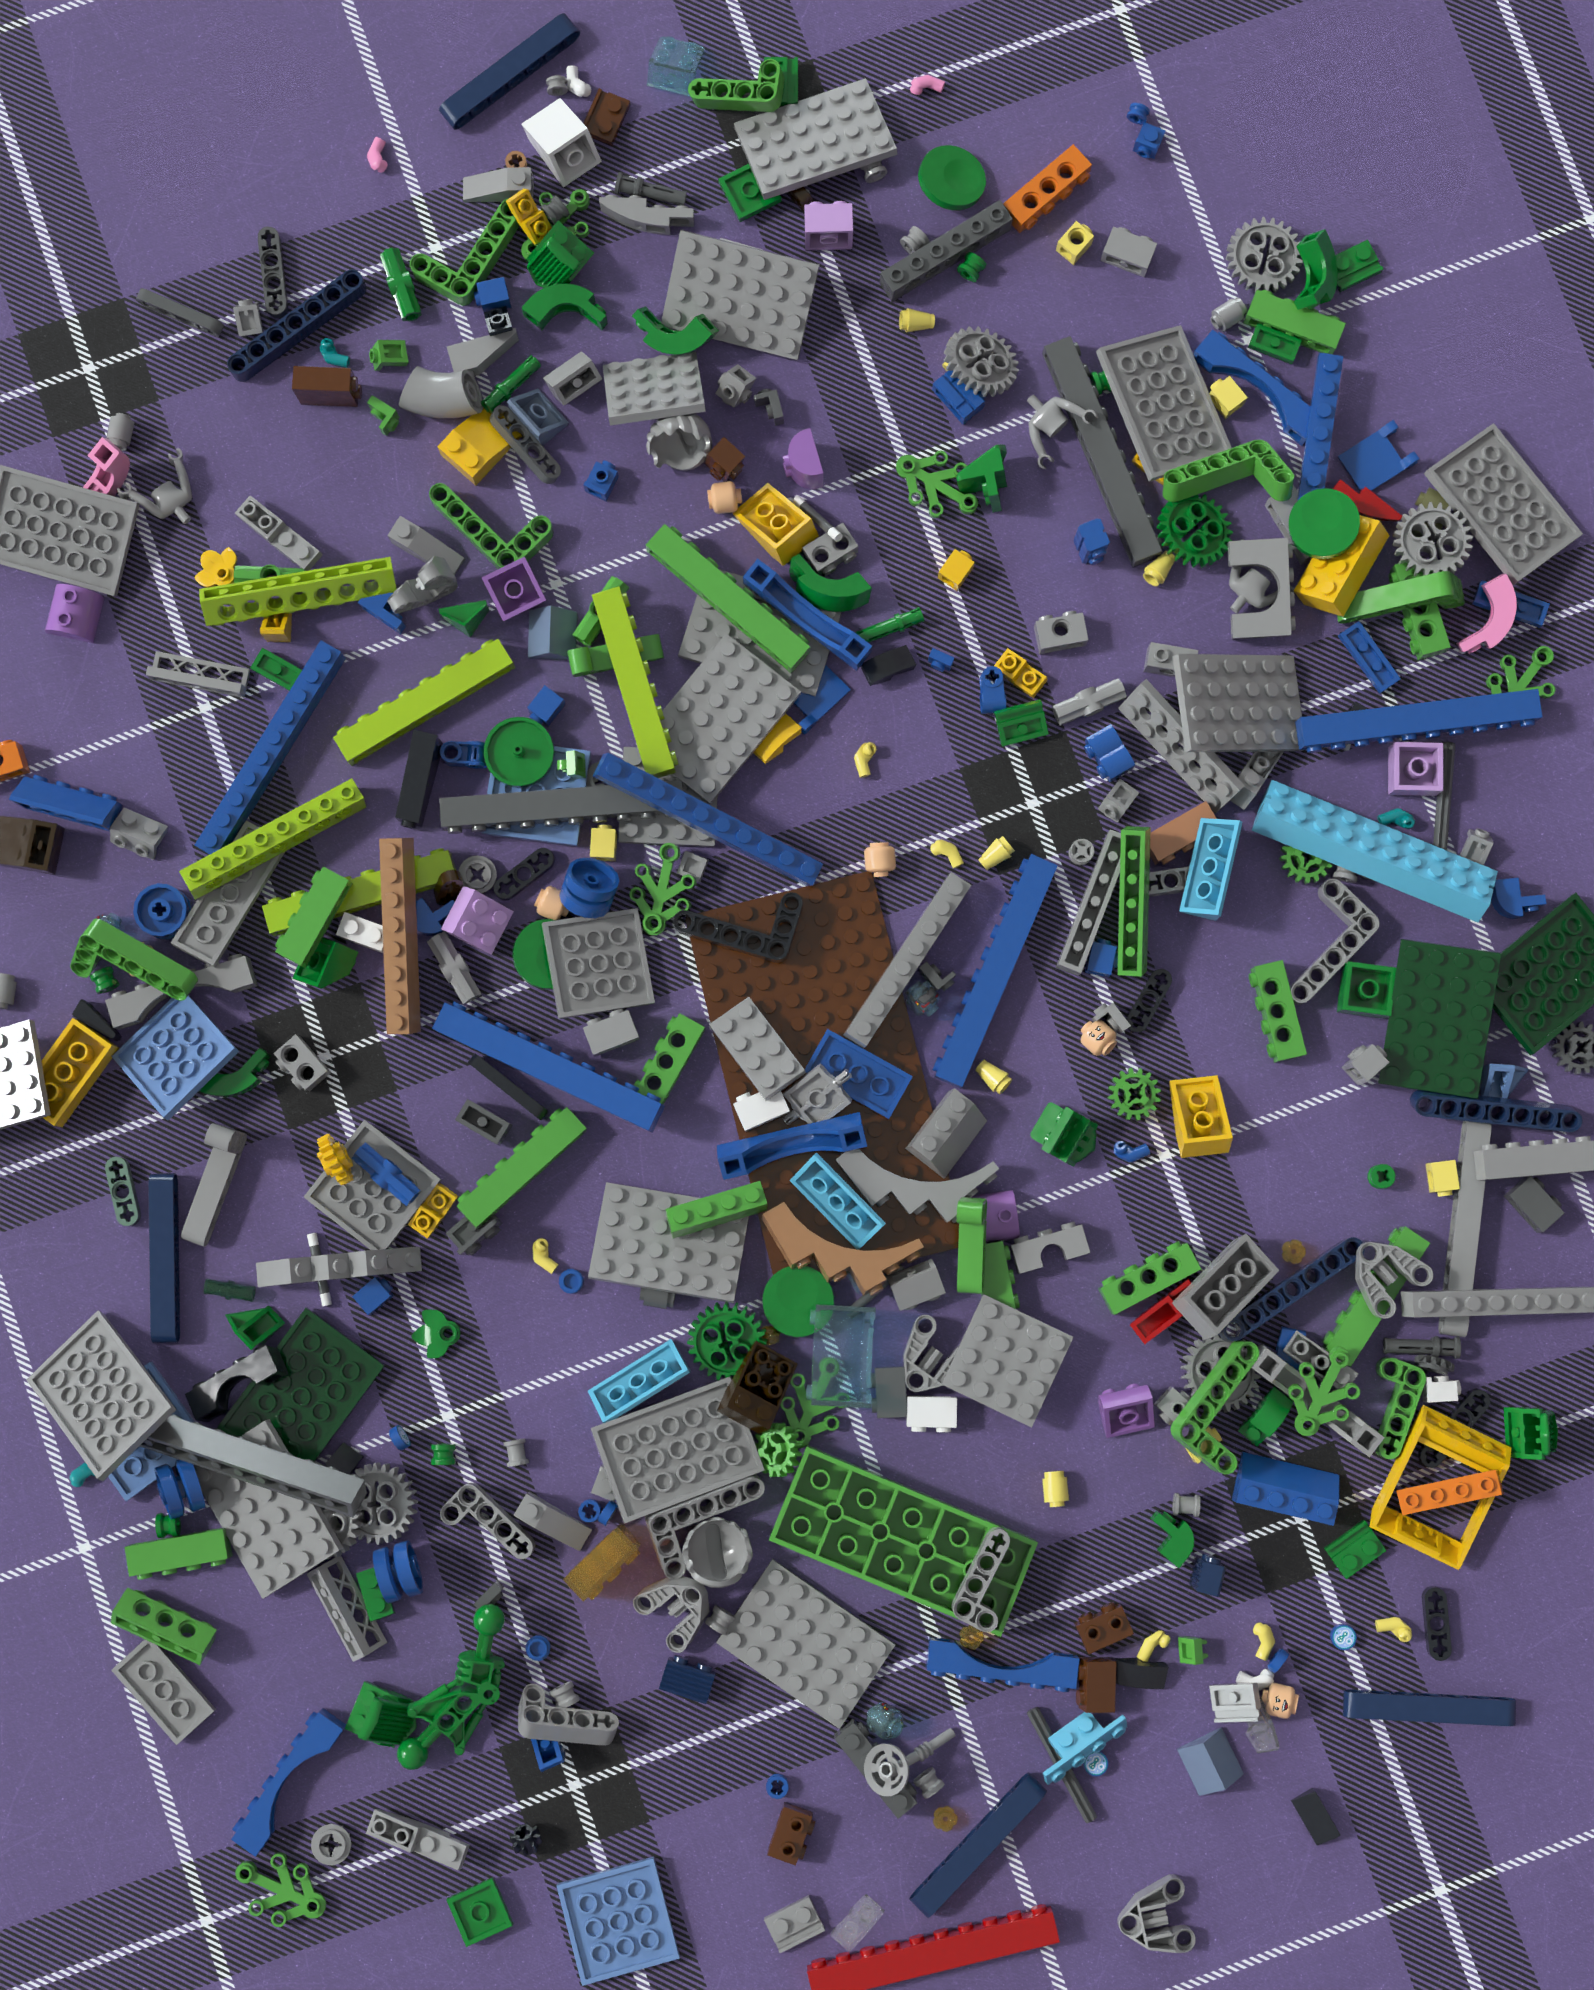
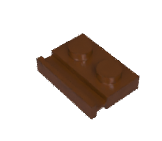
M599 88L583 123L588 128L591 138L613 146L630 108V100L610 92L606 93Z

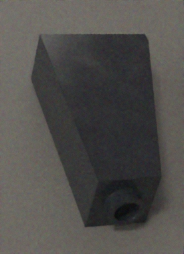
M413 730L395 816L403 827L415 829V826H423L441 758L440 749L443 743L438 735Z

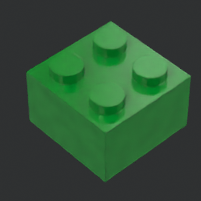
M1346 962L1341 970L1337 1012L1383 1019L1391 1016L1396 968Z

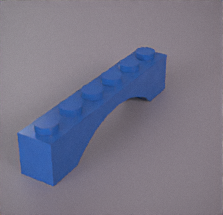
M1212 330L1194 351L1193 355L1196 363L1209 373L1236 376L1257 387L1269 398L1281 420L1283 432L1303 446L1306 442L1311 406L1306 404L1297 392L1287 389L1281 379L1268 374L1262 364L1249 359L1243 349L1234 347L1229 343L1228 338L1224 334Z
M759 559L754 562L743 576V584L856 671L871 654L872 645L855 632L837 623L814 607L789 586L774 570Z
M860 1112L720 1144L717 1145V1158L723 1180L747 1175L753 1170L782 1157L810 1151L846 1152L867 1147V1141Z
M929 1637L926 1669L931 1671V1675L945 1677L946 1673L956 1674V1678L970 1680L971 1676L981 1677L980 1681L995 1683V1679L1005 1680V1684L1020 1686V1682L1030 1683V1687L1036 1689H1045V1685L1055 1686V1690L1061 1692H1069L1070 1688L1076 1689L1079 1657L1077 1655L1051 1652L1044 1658L1029 1664L999 1666L973 1657L962 1649L955 1640Z
M324 1708L318 1713L313 1712L305 1723L308 1728L304 1734L299 1732L292 1741L291 1746L294 1748L289 1756L287 1754L282 1756L276 1765L279 1768L274 1777L271 1774L261 1787L265 1791L260 1798L257 1796L253 1798L247 1807L250 1811L245 1819L241 1817L232 1829L236 1833L231 1840L255 1857L261 1852L275 1831L276 1802L287 1777L303 1761L316 1754L328 1751L346 1727L344 1722Z

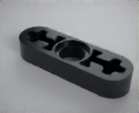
M539 848L499 878L494 884V892L501 900L512 899L550 870L555 863L552 852L547 848ZM540 854H542L543 856L549 855V857L547 858L549 863L547 865L540 863L538 866H536L537 869L540 870L537 873H535L534 868L530 864H528L530 861H532L534 865L537 862H539L540 859L538 856ZM521 868H528L531 871V877L526 881L518 878L517 874ZM513 875L515 881L520 886L516 888V885L513 884L509 887V894L504 892L500 894L499 892L502 890L500 885L504 883L507 886L513 882L509 878Z
M1157 969L1148 978L1126 1017V1020L1131 1025L1127 1028L1130 1032L1141 1033L1150 1023L1172 983V976L1167 970ZM1163 974L1165 976L1164 981L1167 983L1166 985L1161 984L1157 990L1161 992L1159 996L1157 992L1147 988L1150 986L1153 989L1157 983L1154 977H1159ZM1150 994L1155 998V1005L1152 1008H1147L1142 1004L1144 995ZM1138 1006L1140 1010L1150 1014L1148 1017L1146 1014L1142 1016L1140 1022L1143 1026L1134 1028L1131 1017L1136 1018L1139 1015L1140 1011L1136 1010Z
M1430 1586L1422 1593L1426 1649L1432 1658L1444 1661L1450 1657L1452 1652L1447 1596L1442 1589ZM1433 1592L1440 1596V1599L1436 1600V1608L1442 1609L1441 1613L1437 1611L1429 1613V1609L1434 1610L1433 1602L1428 1600V1597H1431ZM1439 1616L1442 1618L1443 1626L1440 1630H1433L1431 1628L1430 1621L1433 1617ZM1432 1634L1437 1636L1444 1634V1638L1439 1637L1440 1644L1445 1646V1650H1441V1655L1433 1651V1648L1437 1647L1438 1644L1435 1637L1431 1638Z

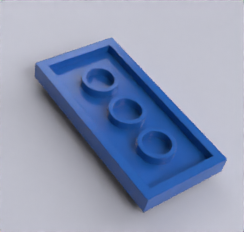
M829 1029L826 1030L805 1068L807 1074L821 1063L835 1077L847 1069L848 1073H851L852 1078L842 1084L846 1093L853 1100L887 1119L892 1115L913 1077Z

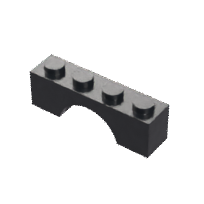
M261 1345L256 1347L251 1355L235 1360L231 1367L215 1372L211 1379L195 1384L192 1390L187 1392L185 1396L195 1420L210 1422L228 1411L229 1395L240 1381L251 1378L257 1384L270 1386L289 1373L278 1348Z

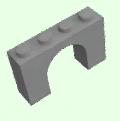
M1288 538L1228 542L1229 567L1259 566L1265 568L1274 576L1278 586L1276 600L1269 609L1258 613L1230 615L1231 639L1291 636V631H1295V616H1291L1290 608L1295 605L1294 592H1290V582L1294 581L1293 568H1289V558H1293L1292 543L1288 544Z

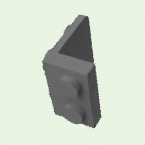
M494 1214L477 1230L464 1217L447 1231L446 1235L459 1248L457 1250L459 1255L472 1256L482 1247L480 1243L485 1238L492 1239L501 1231L499 1226L502 1222Z

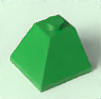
M322 938L307 967L303 968L298 965L292 979L322 989L350 974L351 969L356 963L358 951L335 941Z

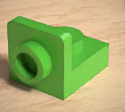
M377 340L369 352L370 362L373 363L375 371H380L383 366H406L409 363L405 340Z
M372 395L367 402L371 409L370 413L382 421L379 428L387 436L390 431L393 432L397 428L400 417L394 408Z

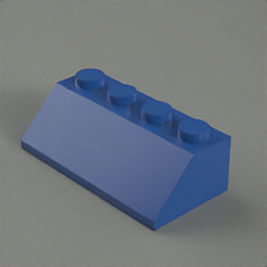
M34 775L33 779L24 777L10 795L9 800L24 809L109 832L111 825L123 808V805L116 801L117 797L103 794L102 797L95 796L92 790L82 787L79 788V791L70 789L71 785L57 781L56 785L47 783V778Z
M1242 1452L1232 1501L1334 1526L1339 1504V1475Z

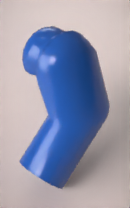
M1118 1141L1114 1145V1154L1129 1163L1150 1155V1150L1146 1143L1136 1148L1128 1146L1124 1141Z

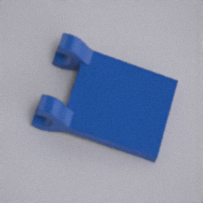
M1394 420L1338 456V459L1359 491L1365 486L1373 491L1399 473L1418 463L1419 457L1415 451L1401 459L1387 437L1396 433L1399 428Z
M826 665L816 696L801 692V695L793 703L807 716L799 723L804 735L851 691Z

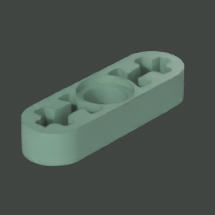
M112 1157L106 1162L105 1171L116 1219L123 1226H134L140 1221L141 1211L130 1165L125 1158ZM116 1161L118 1164L123 1165L119 1172L121 1177L127 1178L126 1181L120 1180L114 1183V1179H119L118 1173L112 1171ZM125 1184L129 1188V1195L121 1199L117 1195V1188ZM132 1200V1204H127L128 1210L134 1212V1216L131 1217L129 1222L128 1219L123 1218V1214L127 1212L126 1206H120L119 1203H126Z

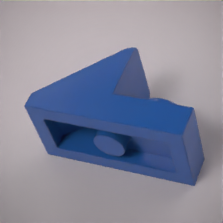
M393 593L361 598L358 601L363 610L400 635L406 628L403 621H401L403 617L400 614H395L392 609L390 610L391 607L387 600Z
M531 1739L541 1772L565 1762L566 1751L559 1741Z

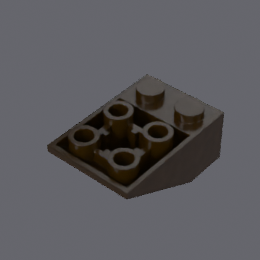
M0 816V865L55 875L65 828L56 823Z
M755 1341L728 1385L717 1411L758 1434L770 1430L798 1363Z

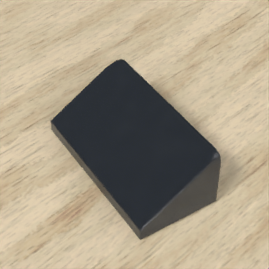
M1313 1788L1291 1800L1316 1845L1341 1836Z

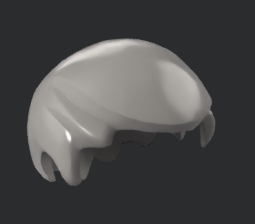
M695 413L659 418L650 427V431L647 434L646 448L649 455L652 454L654 465L658 469L663 464H667L674 469L688 471L697 468L705 461L708 453L712 450V438L708 425Z
M712 1517L697 1524L688 1533L683 1545L682 1555L684 1564L695 1581L712 1588H724L739 1581L742 1574L747 1572L753 1557V1551L746 1529L740 1528L734 1521H726L722 1517Z

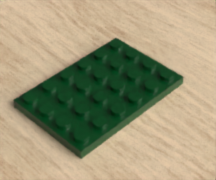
M1575 892L1500 952L1501 959L1493 1009L1529 1055L1535 1054L1594 1005V914Z
M1401 939L1392 994V1014L1388 1017L1383 1049L1387 1054L1386 1059L1389 1063L1380 1070L1378 1084L1478 1099L1501 953Z
M307 1307L276 1347L289 1374L270 1386L257 1384L252 1380L217 1429L224 1431L228 1435L239 1437L263 1421L270 1419L289 1453L295 1457L304 1460L310 1459L315 1462L386 1365Z

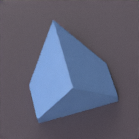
M1488 1064L1483 1066L1480 1096L1508 1098L1529 1069L1504 1064Z

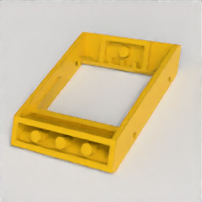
M1423 1405L1372 1507L1369 1527L1459 1570L1495 1496L1479 1500L1460 1541L1406 1515H1402V1513L1386 1505L1417 1442L1429 1446L1480 1472L1498 1469L1501 1483L1510 1467L1511 1447Z

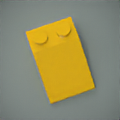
M484 408L481 413L471 415L454 428L437 446L441 456L475 486L512 448L490 422L491 414ZM512 432L515 439L519 440L522 437L519 432Z
M769 483L738 507L736 512H733L736 519L758 543L783 566L792 557L800 553L804 546L819 536L812 519Z
M1218 1075L1170 1080L1169 1086L1175 1132L1181 1158L1229 1153L1233 1136Z

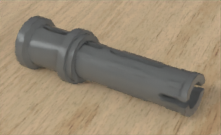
M621 172L617 175L614 191L616 194L622 192L680 206L685 205L687 191L644 182L642 177L636 179L623 176Z
M1433 1336L1430 1340L1384 1338L1383 1352L1384 1354H1430L1437 1358L1439 1356H1454L1455 1359H1459L1461 1355L1460 1337L1439 1339L1438 1336Z

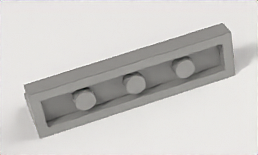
M156 651L153 666L147 667L146 676L152 681L245 698L251 670ZM161 658L171 660L175 667L171 670L159 668ZM187 664H194L198 672L188 674L183 673L180 669ZM211 668H215L221 676L215 679L205 677L203 673ZM235 672L243 674L241 683L230 682L227 677Z
M341 1555L307 1573L312 1586L353 1662L387 1643L377 1622H370L363 1596ZM335 1563L341 1572L339 1579L333 1578L328 1570V1567ZM343 1587L350 1589L352 1593L351 1601L343 1598L341 1594ZM354 1609L362 1611L364 1615L363 1623L355 1621L353 1617ZM366 1631L372 1632L378 1641L371 1647H369L365 1639Z

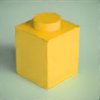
M954 549L938 572V579L958 591L974 567L975 562L972 561L973 558L965 551L961 550L959 552Z

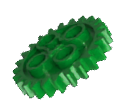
M1197 494L1177 502L1168 501L1161 509L1162 513L1157 518L1161 522L1156 528L1163 530L1158 535V538H1165L1162 547L1169 546L1170 549L1167 554L1169 555L1174 552L1176 554L1175 561L1180 557L1183 558L1184 566L1189 561H1191L1192 568H1195L1198 564L1202 568L1207 564L1211 566L1216 560L1219 561L1228 551V542L1232 541L1228 537L1233 534V531L1227 528L1232 523L1224 520L1228 513H1220L1222 505L1215 507L1214 498L1208 502L1206 494L1201 498ZM1204 518H1208V521L1185 542L1181 541Z
M716 1302L714 1310L707 1306L705 1309L706 1315L699 1312L697 1315L699 1320H693L691 1325L694 1328H690L688 1332L692 1337L688 1339L687 1344L694 1345L690 1348L689 1354H696L693 1363L700 1361L702 1364L699 1370L708 1368L707 1376L715 1372L717 1380L721 1378V1375H725V1378L736 1374L747 1355L740 1353L737 1350L738 1346L746 1347L749 1352L755 1341L766 1345L768 1341L767 1338L762 1337L765 1335L766 1329H759L762 1320H753L755 1312L750 1315L746 1314L747 1306L742 1310H738L739 1305L737 1302L733 1308H730L728 1302H725L723 1308ZM720 1321L724 1322V1325H725V1328H724V1329H723L722 1325L720 1324ZM730 1324H739L741 1330L735 1331L731 1329ZM707 1329H714L717 1331L718 1336H709ZM727 1341H732L730 1349ZM714 1352H721L724 1354L725 1359H717L714 1356ZM730 1352H731L733 1358L735 1359V1361H732V1360H731V1358H730Z

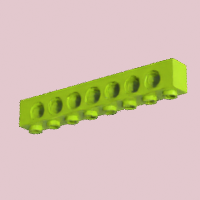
M391 557L202 588L199 589V596L206 626H220L228 622H243L251 618L270 617L274 614H289L298 610L318 609L321 606L341 605L345 602L359 601L361 598L393 593L397 588Z
M351 778L179 872L196 900L365 809L364 797Z

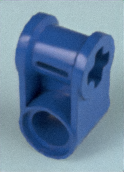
M996 666L987 667L984 669L979 680L981 714H990L1006 708L1003 673ZM989 674L996 678L993 684H991L990 680L986 679Z
M448 741L441 746L440 755L448 766L471 769L486 768V763H484L485 742ZM450 749H456L458 755L454 759H448L445 756L446 752Z

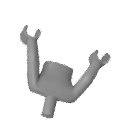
M1034 394L1030 396L1027 402L1037 412L1028 423L1032 444L1039 456V467L1047 469L1043 465L1045 458L1054 463L1053 457L1047 455L1039 431L1045 432L1050 438L1054 437L1069 421L1063 414L1062 409L1082 417L1083 421L1089 425L1092 424L1087 420V416L1093 413L1095 417L1099 418L1098 413L1090 409L1085 410L1060 397H1053L1043 405Z
M176 448V452L179 455L178 458H173L170 454H168L170 463L175 466L181 489L176 488L171 481L163 483L151 493V497L156 503L155 505L148 498L132 490L128 482H125L128 489L127 492H122L117 488L120 498L125 500L133 499L160 519H165L175 513L183 524H187L191 520L190 516L182 508L192 500V492L188 475L183 465V453L179 448Z
M1232 567L1229 586L1239 596L1230 607L1233 612L1238 613L1246 602L1256 608H1263L1275 602L1278 590L1264 596L1270 585V581L1265 576L1251 568L1243 577H1240L1242 567ZM1290 586V592H1294L1295 588Z

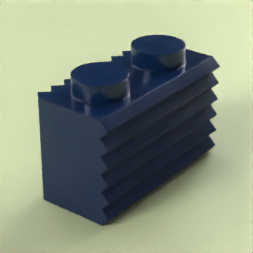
M1203 1553L1202 1558H1194L1196 1562L1193 1563L1192 1577H1190L1191 1581L1188 1583L1197 1592L1219 1597L1226 1567L1220 1563L1221 1560L1217 1559V1557Z
M674 1655V1658L669 1657L659 1689L706 1704L716 1672L711 1671L712 1666L704 1663H698L697 1666L688 1663L689 1659L679 1655Z

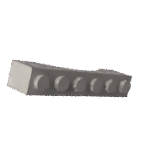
M242 954L232 955L228 957L226 962L220 964L218 962L215 968L205 964V968L198 971L196 969H189L198 978V982L194 987L211 986L237 993L258 986L251 960L247 956H242ZM145 983L136 986L135 991L126 993V991L113 993L111 995L112 998L105 1000L113 1028L121 1030L143 1023L148 1014L169 996Z
M1261 1343L1258 1347L1259 1357L1251 1368L1286 1394H1288L1290 1385L1299 1384L1304 1391L1303 1401L1306 1408L1309 1409L1312 1398L1305 1379L1298 1370ZM1294 1389L1291 1394L1297 1396L1300 1390ZM1336 1401L1324 1405L1318 1414L1331 1411L1336 1405L1341 1403ZM1343 1409L1337 1411L1338 1416L1345 1414ZM1349 1409L1347 1420L1338 1421L1336 1419L1326 1423L1368 1457L1373 1454L1384 1439L1378 1431Z

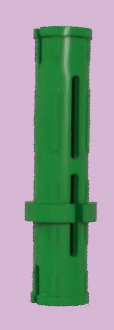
M530 355L501 384L498 383L494 386V390L481 401L482 407L491 414L497 406L504 401H508L511 398V394L541 367L540 362Z
M917 607L900 615L899 613L894 614V617L886 621L874 624L855 633L869 643L898 631L900 633L904 632L906 628L924 622V617L920 607Z

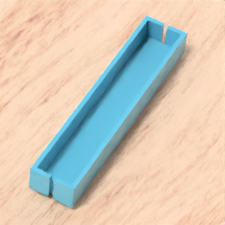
M1271 780L1261 799L1252 827V831L1477 923L1490 906L1493 887L1495 886L1498 873L1496 870L1274 780Z

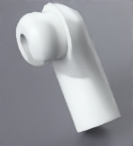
M568 66L566 70L569 91L579 97H588L591 94V86L578 79L577 66Z
M1263 1669L1260 1675L1253 1677L1240 1671L1236 1678V1683H1258V1689L1262 1690L1269 1688L1274 1682V1673L1269 1669Z

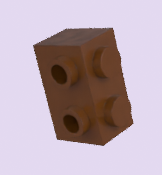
M723 437L708 453L704 464L710 469L709 473L717 481L727 482L729 479L734 481L745 466L743 464L745 455Z
M1114 1602L1107 1603L1100 1607V1612L1093 1615L1091 1612L1085 1613L1078 1617L1079 1621L1074 1623L1088 1654L1134 1634L1123 1607L1119 1603L1116 1605Z
M1080 1657L1077 1677L1079 1680V1690L1076 1691L1077 1705L1086 1713H1115L1116 1661L1109 1657Z
M784 1802L767 1850V1856L795 1866L798 1859L803 1860L807 1845L803 1844L806 1834L811 1836L815 1821L812 1820V1812Z

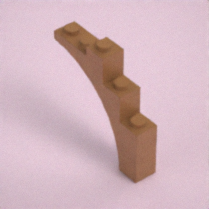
M785 1202L762 1215L764 1224L791 1269L795 1267L801 1269L810 1264V1259L813 1258L827 1283L831 1280H834V1282L842 1280L847 1276L846 1272L849 1271L863 1296L868 1293L873 1296L884 1289L882 1285L887 1280L884 1273L886 1272L887 1275H890L900 1269L899 1264L906 1260L908 1263L921 1257L920 1253L924 1248L920 1239L886 1250L862 1251L844 1248L824 1240L807 1229L793 1215Z

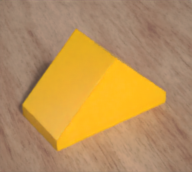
M292 613L274 614L263 618L260 634L267 642H291Z

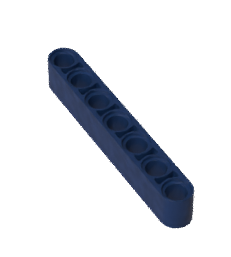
M565 13L559 14L446 99L440 105L439 112L454 130L462 128L572 45L579 38L580 31Z
M354 269L345 271L228 358L227 367L233 377L240 382L248 381L361 298L366 292V284L361 273ZM352 281H359L357 286L349 287ZM333 295H340L338 300L330 301ZM314 309H321L319 314L311 315ZM295 323H302L300 328L292 329ZM276 337H283L281 342L273 343ZM257 351H264L262 356L254 357ZM238 365H245L243 370L235 371Z
M1416 1090L1410 1097L1411 1106L1417 1113L1425 1117L1564 1132H1575L1582 1125L1581 1115L1571 1106L1480 1095H1478L1477 1099L1424 1090ZM1424 1098H1428L1427 1105L1419 1107V1102ZM1452 1101V1106L1447 1110H1443L1445 1102ZM1476 1103V1109L1468 1113V1106ZM1500 1106L1499 1113L1491 1115L1492 1109ZM1524 1109V1114L1519 1118H1515L1516 1112ZM1548 1111V1117L1540 1120V1115ZM1568 1114H1572V1119L1564 1123V1118Z
M176 1173L150 1174L148 1187L151 1341L153 1344L178 1343L180 1340L178 1178Z
M1356 1237L1340 1241L1247 1304L1228 1323V1325L1231 1323L1236 1327V1335L1234 1337L1227 1334V1326L1219 1333V1337L1226 1342L1242 1339L1356 1261L1357 1249L1363 1242ZM1348 1243H1351L1355 1248L1353 1256L1349 1255L1346 1251ZM1328 1256L1335 1260V1267L1333 1269L1329 1268L1326 1264ZM1308 1270H1312L1316 1275L1313 1283L1306 1277ZM1289 1283L1293 1284L1296 1288L1294 1296L1287 1293L1286 1287ZM1269 1296L1273 1297L1276 1301L1274 1310L1267 1306ZM1249 1310L1256 1314V1321L1253 1324L1247 1320V1312Z
M1345 1689L1343 1693V1716L1356 1719L1516 1726V1699L1491 1696Z
M1029 1772L1022 1776L916 1888L909 1900L927 1918L931 1917L1042 1800L1047 1790Z

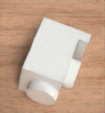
M1426 1376V1382L1422 1391L1424 1402L1458 1401V1395L1461 1394L1459 1380H1449V1376H1433L1434 1381H1432V1377Z

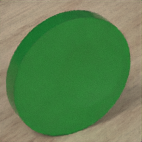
M952 145L936 147L926 154L919 167L918 179L922 191L933 203L944 209L955 211L968 209L978 202L984 192L986 176L981 163L974 155L960 147Z
M1324 488L1308 492L1294 504L1290 512L1288 524L1290 538L1297 549L1309 557L1317 559L1337 557L1346 552L1358 536L1360 528L1358 509L1355 503L1340 491Z
M513 717L498 723L490 731L485 741L484 759L489 771L498 781L511 787L520 788L536 784L548 774L554 761V745L549 733L540 723L529 718Z
M553 919L538 920L526 926L518 935L513 947V962L518 974L529 985L543 990H553L542 923L556 921Z
M788 1266L777 1271L767 1282L762 1298L763 1310L770 1324L779 1332L793 1337L808 1336L819 1331L829 1320L834 1307L833 1291L829 1282L827 1283L824 1276L817 1270L808 1266L798 1269V1267L791 1269Z

